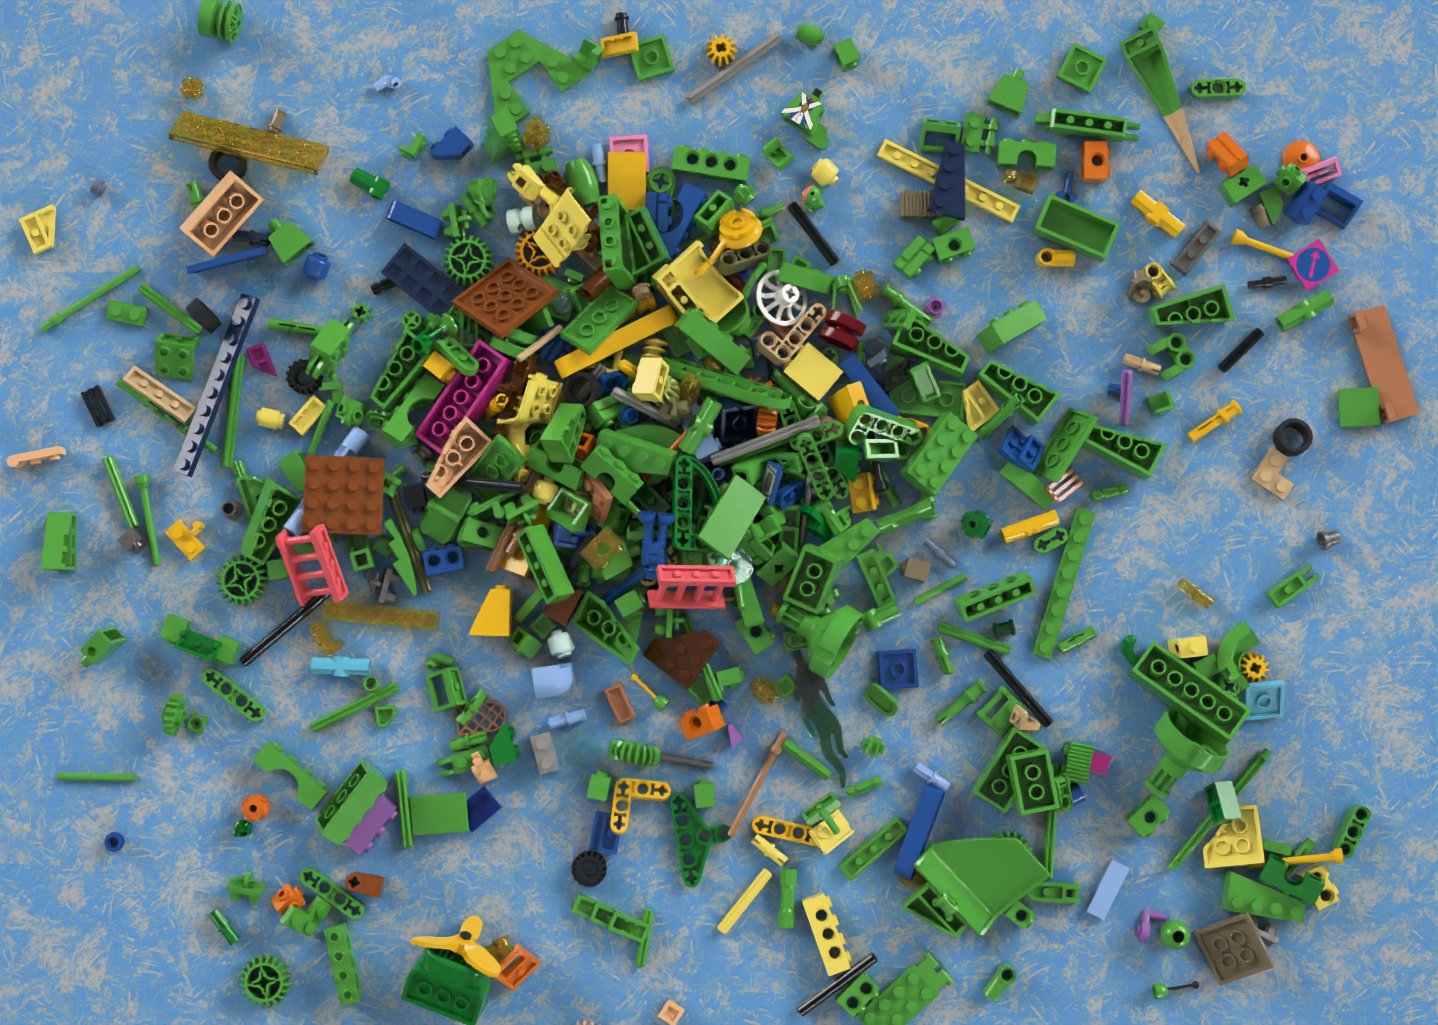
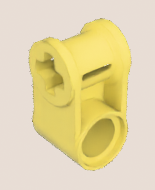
M1150 263L1143 267L1147 277H1150L1148 268H1152L1155 271L1150 290L1158 300L1163 299V295L1170 290L1176 289L1172 279L1158 263Z

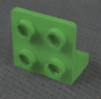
M162 332L155 340L156 376L193 381L194 352L200 345V337Z

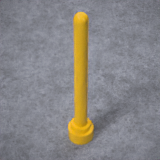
M1239 229L1234 231L1231 238V243L1234 245L1246 244L1284 259L1293 255V253L1249 238L1247 234H1244V231Z
M1336 848L1334 851L1326 854L1281 858L1287 861L1288 865L1326 861L1344 864L1342 848ZM1264 864L1247 865L1249 869L1262 868Z

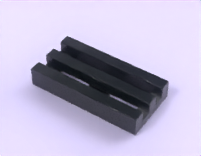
M100 385L80 393L96 427L100 428L116 420ZM95 392H97L100 397V400L109 416L108 419H106L102 411V408L94 394ZM88 395H90V397H91V399H92V401H93V403H94V405H95V407H96V409H97V411H98V413H99V415H100V417H101V419H102V422H100V420H99V418H98V416H97V414H96V412H95V410H94V408H93V406H92V403H91V401H90Z

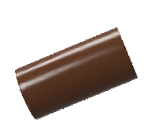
M606 263L607 268L612 267V265ZM603 264L579 287V293L589 302H593L612 283L603 272Z

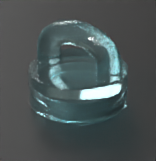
M566 292L559 293L560 295L553 300V307L559 313H566L572 307V298Z

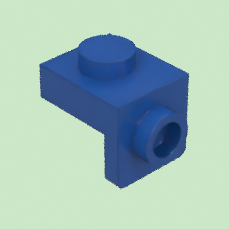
M618 370L599 376V382L602 387L601 395L612 392L615 387L627 391L629 381Z

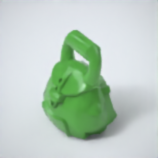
M492 177L467 182V190L470 192L474 202L479 205L485 219L495 218L497 215L493 202L497 197L498 181L492 179ZM487 206H489L490 211H486Z

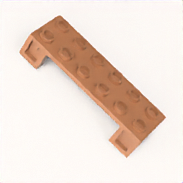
M1385 305L1365 311H1357L1349 315L1348 319L1370 387H1378L1379 411L1382 425L1419 414L1416 399Z

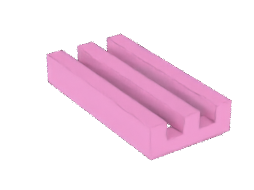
M1332 157L1302 169V173L1308 177L1305 182H1309L1311 178L1336 169V172L1311 181L1316 184H1321L1342 175L1337 157ZM1334 163V165L1329 166L1327 168L1307 175V173Z

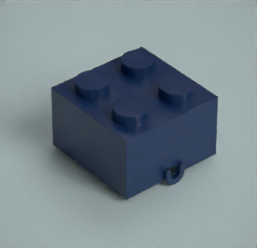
M727 396L715 398L716 401L723 405L713 422L714 433L720 443L729 441L740 443L743 439L757 437L756 422L759 406Z

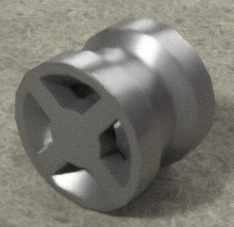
M423 442L419 444L416 450L411 451V454L423 466L427 464L429 458L435 456Z

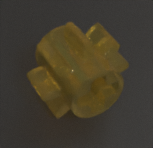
M190 76L181 82L183 87L180 88V91L186 99L197 100L203 96L204 92L202 89L205 86L199 78L195 79L193 76Z

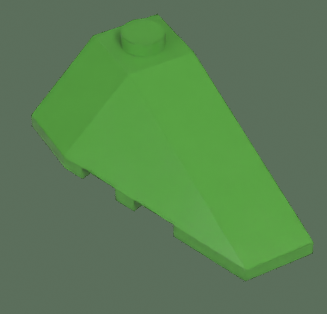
M590 590L587 591L571 624L631 666L640 648L605 601Z

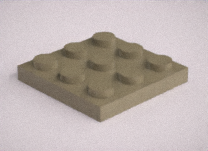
M1248 911L1194 931V935L1220 986L1273 968L1275 965Z

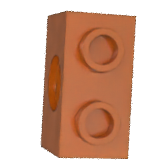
M1084 141L1081 145V183H1104L1107 177H1110V166H1107V159L1110 158V147H1107V141ZM1092 159H1098L1100 166H1095L1092 163Z
M709 703L698 707L699 711L697 712L695 708L684 712L685 716L678 719L687 741L726 726L718 704L709 706Z

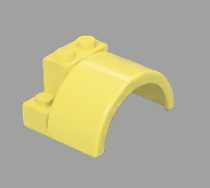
M696 240L673 262L662 266L651 277L658 284L656 288L668 303L671 304L678 315L682 316L688 308H698L705 314L704 318L708 322L712 320L717 323L744 296L714 266L705 271L702 276H695V269L708 259L702 250L704 245L701 241Z

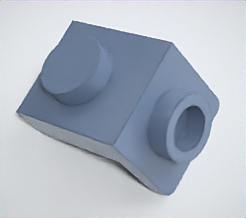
M881 337L876 338L865 347L871 355L867 364L870 368L876 364L879 367L887 361L886 356L891 350Z

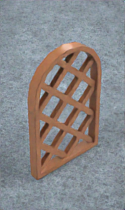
M484 701L478 712L483 716L480 722L474 719L477 715L475 713L460 731L459 722L456 720L458 736L483 732H475L479 726L489 733L499 730L506 721L505 708L496 701ZM486 703H494V705L489 707ZM496 705L502 708L499 714L493 710ZM483 706L489 709L486 715L480 712ZM460 707L455 708L456 717L458 716V710L462 712ZM491 711L497 715L493 721L487 717ZM498 717L503 720L500 726L494 723ZM485 719L491 723L487 729L481 725ZM471 721L477 724L474 730L468 727ZM492 725L497 727L496 729L489 730ZM466 728L471 731L470 733H462Z

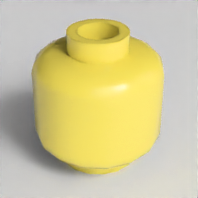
M820 158L811 168V177L822 187L827 184L832 186L838 179L836 175L839 169L828 158L824 160Z
M544 476L543 480L537 479L535 481L531 495L540 504L549 506L558 493L559 486L554 484L555 480Z

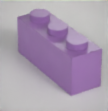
M379 795L375 800L374 806L369 811H366L361 823L353 828L350 837L344 843L359 855L364 852L368 853L374 846L372 841L375 837H380L386 830L384 826L388 820L392 822L397 816L398 812L396 810L398 805L385 795Z

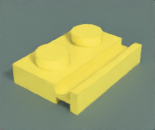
M839 809L830 814L841 830L839 834L834 835L824 819L808 831L815 844L823 851V855L828 854L854 833V830H851L849 823Z

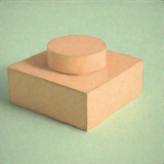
M668 999L659 1012L658 1017L670 1025H676L685 1009L671 999Z

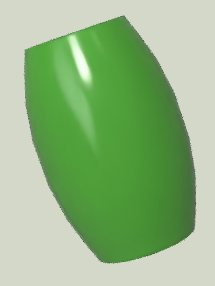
M579 158L566 163L565 178L567 187L575 189L573 195L584 208L594 206L599 197V185L593 168L586 158Z

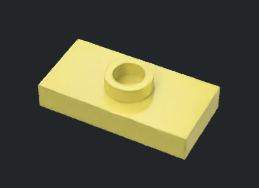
M313 395L288 424L304 436L320 419L326 405Z

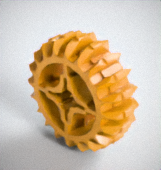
M532 230L530 235L525 231L526 238L519 236L522 244H515L519 249L514 250V254L520 255L515 258L516 262H521L519 266H523L529 271L531 270L532 273H538L540 278H542V273L549 276L548 271L550 270L555 274V266L546 255L537 256L535 249L541 250L538 244L532 242L536 233L535 230ZM526 247L530 248L533 252L529 263L525 259ZM540 261H546L547 263H549L542 267L534 266L535 264L537 265Z

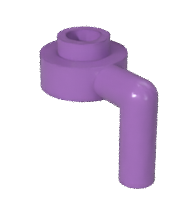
M1144 910L1142 922L1135 929V936L1138 937V941L1147 943L1150 934V919L1166 922L1167 914Z

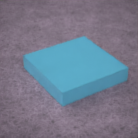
M1284 681L1249 683L1250 686L1244 689L1243 704L1252 711L1245 721L1282 718L1284 714Z

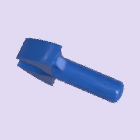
M1067 171L1064 190L1062 192L1057 191L1056 196L1063 199L1067 194L1069 202L1073 203L1078 194H1073L1071 191L1074 172Z

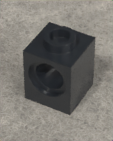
M418 483L404 486L403 492L407 510H413V513L425 511L424 507L427 506L428 500L424 484Z

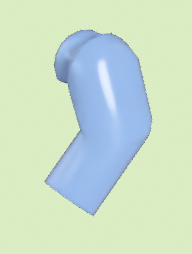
M385 75L375 82L373 86L378 92L385 87L398 89L401 86V80L396 76Z

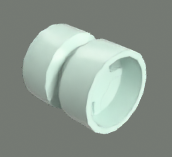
M534 205L523 207L522 210L519 208L507 210L506 219L511 234L523 233L524 229L530 232L538 230V227H540L539 215Z

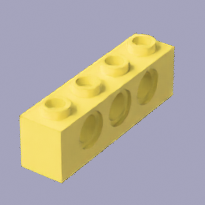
M824 892L801 899L828 976L851 969L849 965L852 962L849 951L845 952L843 944L846 943L842 932L838 933L836 928L839 925L836 914L832 915L829 907H832L829 895L825 896ZM817 911H826V917L824 919L816 918ZM827 928L833 930V935L829 938H825L822 935L823 931ZM832 947L840 949L837 956L829 954V950Z

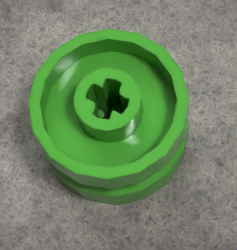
M518 326L503 339L497 335L493 336L489 346L505 355L516 358L517 355L528 348L522 345V343L532 345L537 341L538 335Z

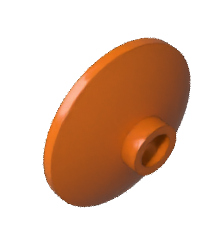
M1296 141L1288 145L1284 150L1282 164L1286 167L1291 162L1302 170L1319 163L1320 155L1316 147L1311 143ZM1301 155L1306 157L1305 161L1301 160ZM1317 169L1314 170V171H1311V172L1307 173V175L1316 172Z

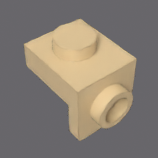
M1014 705L1010 722L1024 732H1030V730L1039 731L1041 723L1031 715H1028V712L1020 705Z

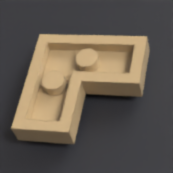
M1273 447L1270 448L1250 480L1280 500H1284L1294 485L1278 474L1288 457Z

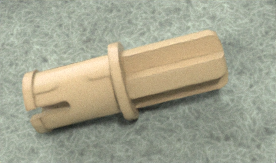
M1126 353L1122 360L1123 364L1136 368L1139 372L1144 371L1154 376H1158V371L1161 370L1160 364L1147 361L1145 357L1139 358Z

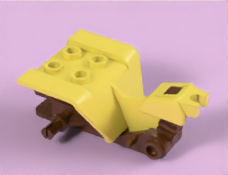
M514 163L512 167L515 169V172L507 173L512 186L526 199L535 201L537 196H540L547 202L545 207L550 206V214L533 238L552 264L557 268L573 250L584 249L587 253L593 252L594 249L601 251L600 227L593 220L598 217V201L595 202L592 208L586 210L574 197L573 192L575 189L567 187L565 185L566 180H561V176L557 171L551 170L543 176L542 173L535 174L529 165L522 166L520 163Z
M516 360L510 374V382L498 384L500 387H497L499 392L506 393L504 398L508 397V403L499 413L491 440L500 433L528 460L531 446L525 444V431L530 425L549 424L560 403H565L566 401L563 396L564 383L547 379V375L540 373L539 366H528L527 361L524 360L520 363ZM527 461L513 480L527 482L530 472L533 471L532 468L526 466Z

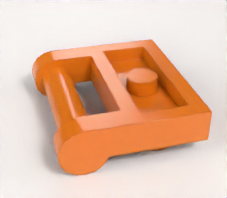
M516 943L513 946L514 949L499 963L501 971L499 976L495 977L513 991L541 964L537 957L519 943ZM519 954L521 955L504 973H501Z

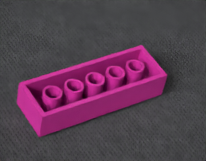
M480 339L470 351V354L479 363L477 373L472 376H466L458 370L414 434L440 454L452 430L465 417H468L473 423H477L490 401L497 394V387H500L498 384H503L512 371L514 362Z

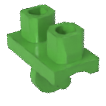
M449 203L447 208L441 210L443 220L451 221V226L444 228L445 237H457L463 240L462 235L466 236L465 229H469L468 223L473 221V216L467 215V210H462V205Z
M529 493L521 496L520 501L523 506L517 509L513 502L504 505L506 521L509 526L516 522L519 527L524 524L533 526L531 520L537 518L535 512L540 510L539 502L537 499L534 500Z
M654 608V615H663L664 619L663 623L654 622L653 632L666 638H672V622H674L673 629H679V622H685V618L680 617V610H674L673 617V608Z
M247 871L245 876L238 875V878L232 877L226 891L230 892V900H241L242 894L249 895L248 902L250 904L257 905L266 890L267 884L258 882L257 878H252V872Z

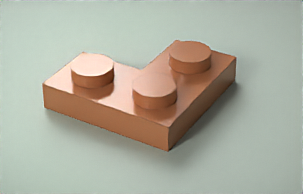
M586 472L583 484L585 489L593 496L591 514L601 523L607 519L613 496L599 476L594 479Z

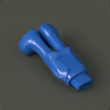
M640 511L638 512V519L644 523L641 559L643 570H645V579L658 580L656 568L657 565H665L667 563V530L669 524L674 522L675 514L667 512L658 513L657 541L653 542L656 512Z

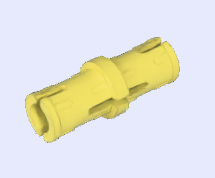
M758 833L750 842L761 850L765 857L768 856L780 867L788 859L787 856L775 848V844H770Z

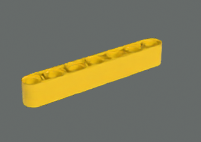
M671 304L614 331L590 356L577 349L553 363L561 378H567L575 372H579L676 324L678 318Z

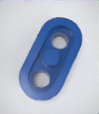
M794 479L777 491L775 505L785 509L800 499L804 493V483Z

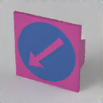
M1320 239L1287 258L1292 266V271L1297 279L1301 281L1306 291L1339 272Z

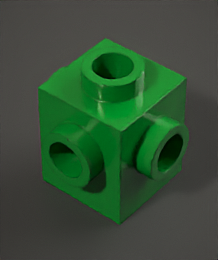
M976 509V511L973 510L964 514L961 523H963L961 529L965 530L964 534L971 538L978 537L983 539L986 537L994 521L987 518L986 513Z

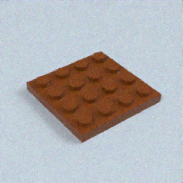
M508 258L453 299L452 303L455 308L503 339L560 294L556 287Z
M306 455L302 533H310L317 525L324 524L328 534L382 536L385 458Z

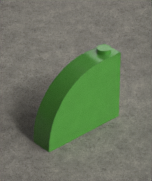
M657 422L628 423L626 426L620 423L619 427H616L618 432L669 448L682 435L678 430ZM680 448L677 450L678 454L676 459L680 456L685 455L693 457L696 460H698L695 454L690 455ZM682 461L679 463L682 466V473L678 475H683V469L687 467ZM673 470L668 475L653 474L649 478L648 484L661 483L663 479L666 480L669 476L672 480Z

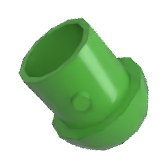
M1170 920L1164 922L1160 927V937L1167 948L1179 950L1185 948L1190 942L1191 933L1184 922ZM1180 931V937L1174 941L1172 938L1174 932Z

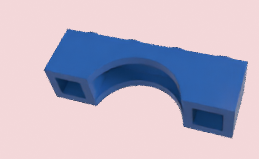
M686 182L677 197V201L683 208V219L680 225L673 231L659 233L671 257L669 262H673L682 253L681 247L683 243L689 241L691 237L690 231L693 226H696L694 216L708 201L705 191Z

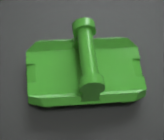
M452 486L441 498L435 494L433 499L431 498L428 502L426 511L419 521L420 531L443 545L452 542L460 529L462 520L468 515L469 506L474 503V496L460 487Z
M504 492L482 504L475 502L469 506L470 510L467 513L470 517L480 518V521L494 515L501 524L506 525L504 505L510 502L517 503L521 494Z

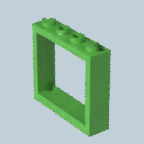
M617 194L599 196L598 210L603 272L620 291H629L638 284V277L632 276V262L629 254L630 246L625 222V214L629 213V210ZM611 262L612 267L607 268L606 263Z

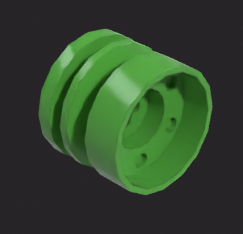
M203 0L198 15L199 34L209 38H216L218 35L220 40L234 43L239 36L242 26V5L237 2L232 3L229 0L224 3L222 0Z

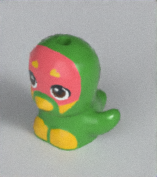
M812 185L803 191V204L806 206L808 213L812 214V210L825 207V203L821 198V193L824 192V189H819Z

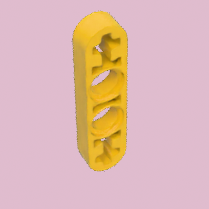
M756 816L752 821V828L756 833L817 846L811 837H808L809 841L805 840L807 829L811 830L813 827L766 816ZM762 819L764 824L769 825V821H773L771 833L767 832V827H762L759 830L755 823ZM778 823L785 826V831L782 834L774 832V826ZM797 827L802 828L804 831V835L801 838L793 836V830Z

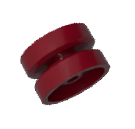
M828 310L824 318L828 325H822L817 336L838 348L855 352L860 343L856 337L863 336L866 325L847 314Z

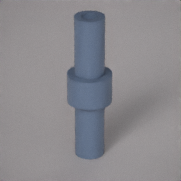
M929 538L923 543L934 553L938 560L941 559L951 569L957 565L942 547L939 548Z

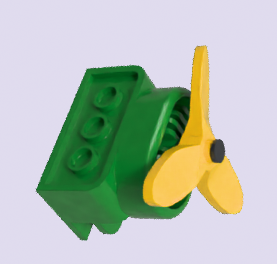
M470 916L462 924L459 934L454 936H419L411 939V944L424 947V950L408 974L401 996L402 1000L466 1025H476L488 1003L487 997L491 991L489 977H498L501 971V967L496 959L485 948L476 943L482 930V920L480 917Z

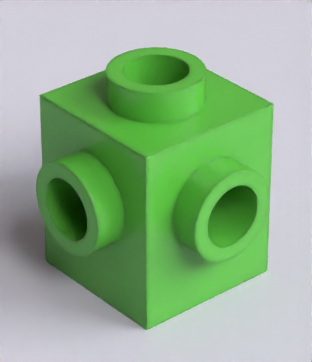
M1290 162L1286 167L1282 165L1276 171L1277 177L1273 182L1280 191H1284L1290 197L1308 177L1302 173L1299 166Z
M343 395L334 416L340 418V423L351 427L354 424L359 427L365 417L368 405Z

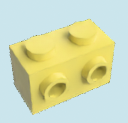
M641 358L640 364L637 367L636 379L632 386V393L640 401L661 402L670 366L662 358Z

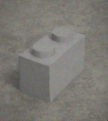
M551 731L531 736L530 739L540 775L559 770L560 764Z

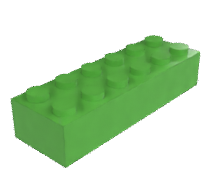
M1154 640L1128 675V677L1224 745L1232 739L1252 711Z

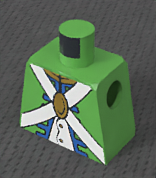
M817 88L813 90L811 95L801 91L781 111L782 120L806 135L813 137L825 111L824 104L820 102L824 93Z

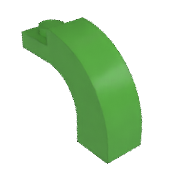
M772 448L741 459L732 467L733 476L737 474L753 486L764 476L768 461L782 464L783 472L801 474L804 468L800 453L788 452L787 448Z
M1244 620L1227 633L1217 653V665L1220 672L1228 681H1231L1234 685L1238 684L1243 690L1250 685L1241 671L1242 658L1250 649L1260 643L1254 631Z

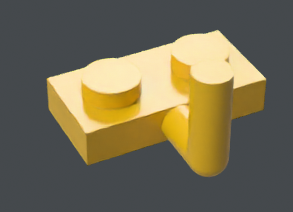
M178 520L165 533L186 557L193 561L206 549L196 537L205 528V524L194 521V528L190 530L182 520Z

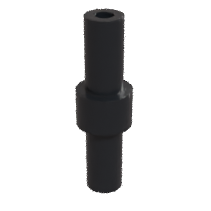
M1262 277L1261 280L1248 281L1247 286L1248 289L1259 287L1264 289L1272 288L1273 285L1287 283V277Z

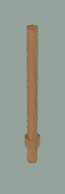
M781 731L775 743H772L769 749L770 753L727 833L728 835L735 836L776 756L780 755L782 751L781 746L788 735L787 733Z

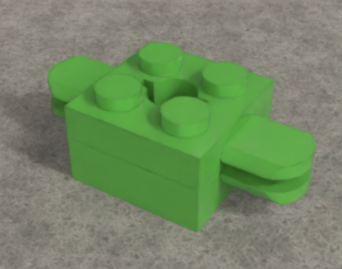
M330 318L310 344L308 366L305 374L312 375V378L317 380L321 373L328 377L332 371L335 372L340 364L339 361L342 358L345 359L350 351L348 348L351 342L350 335L353 333L356 323L352 321L349 323L347 318H344L341 323Z

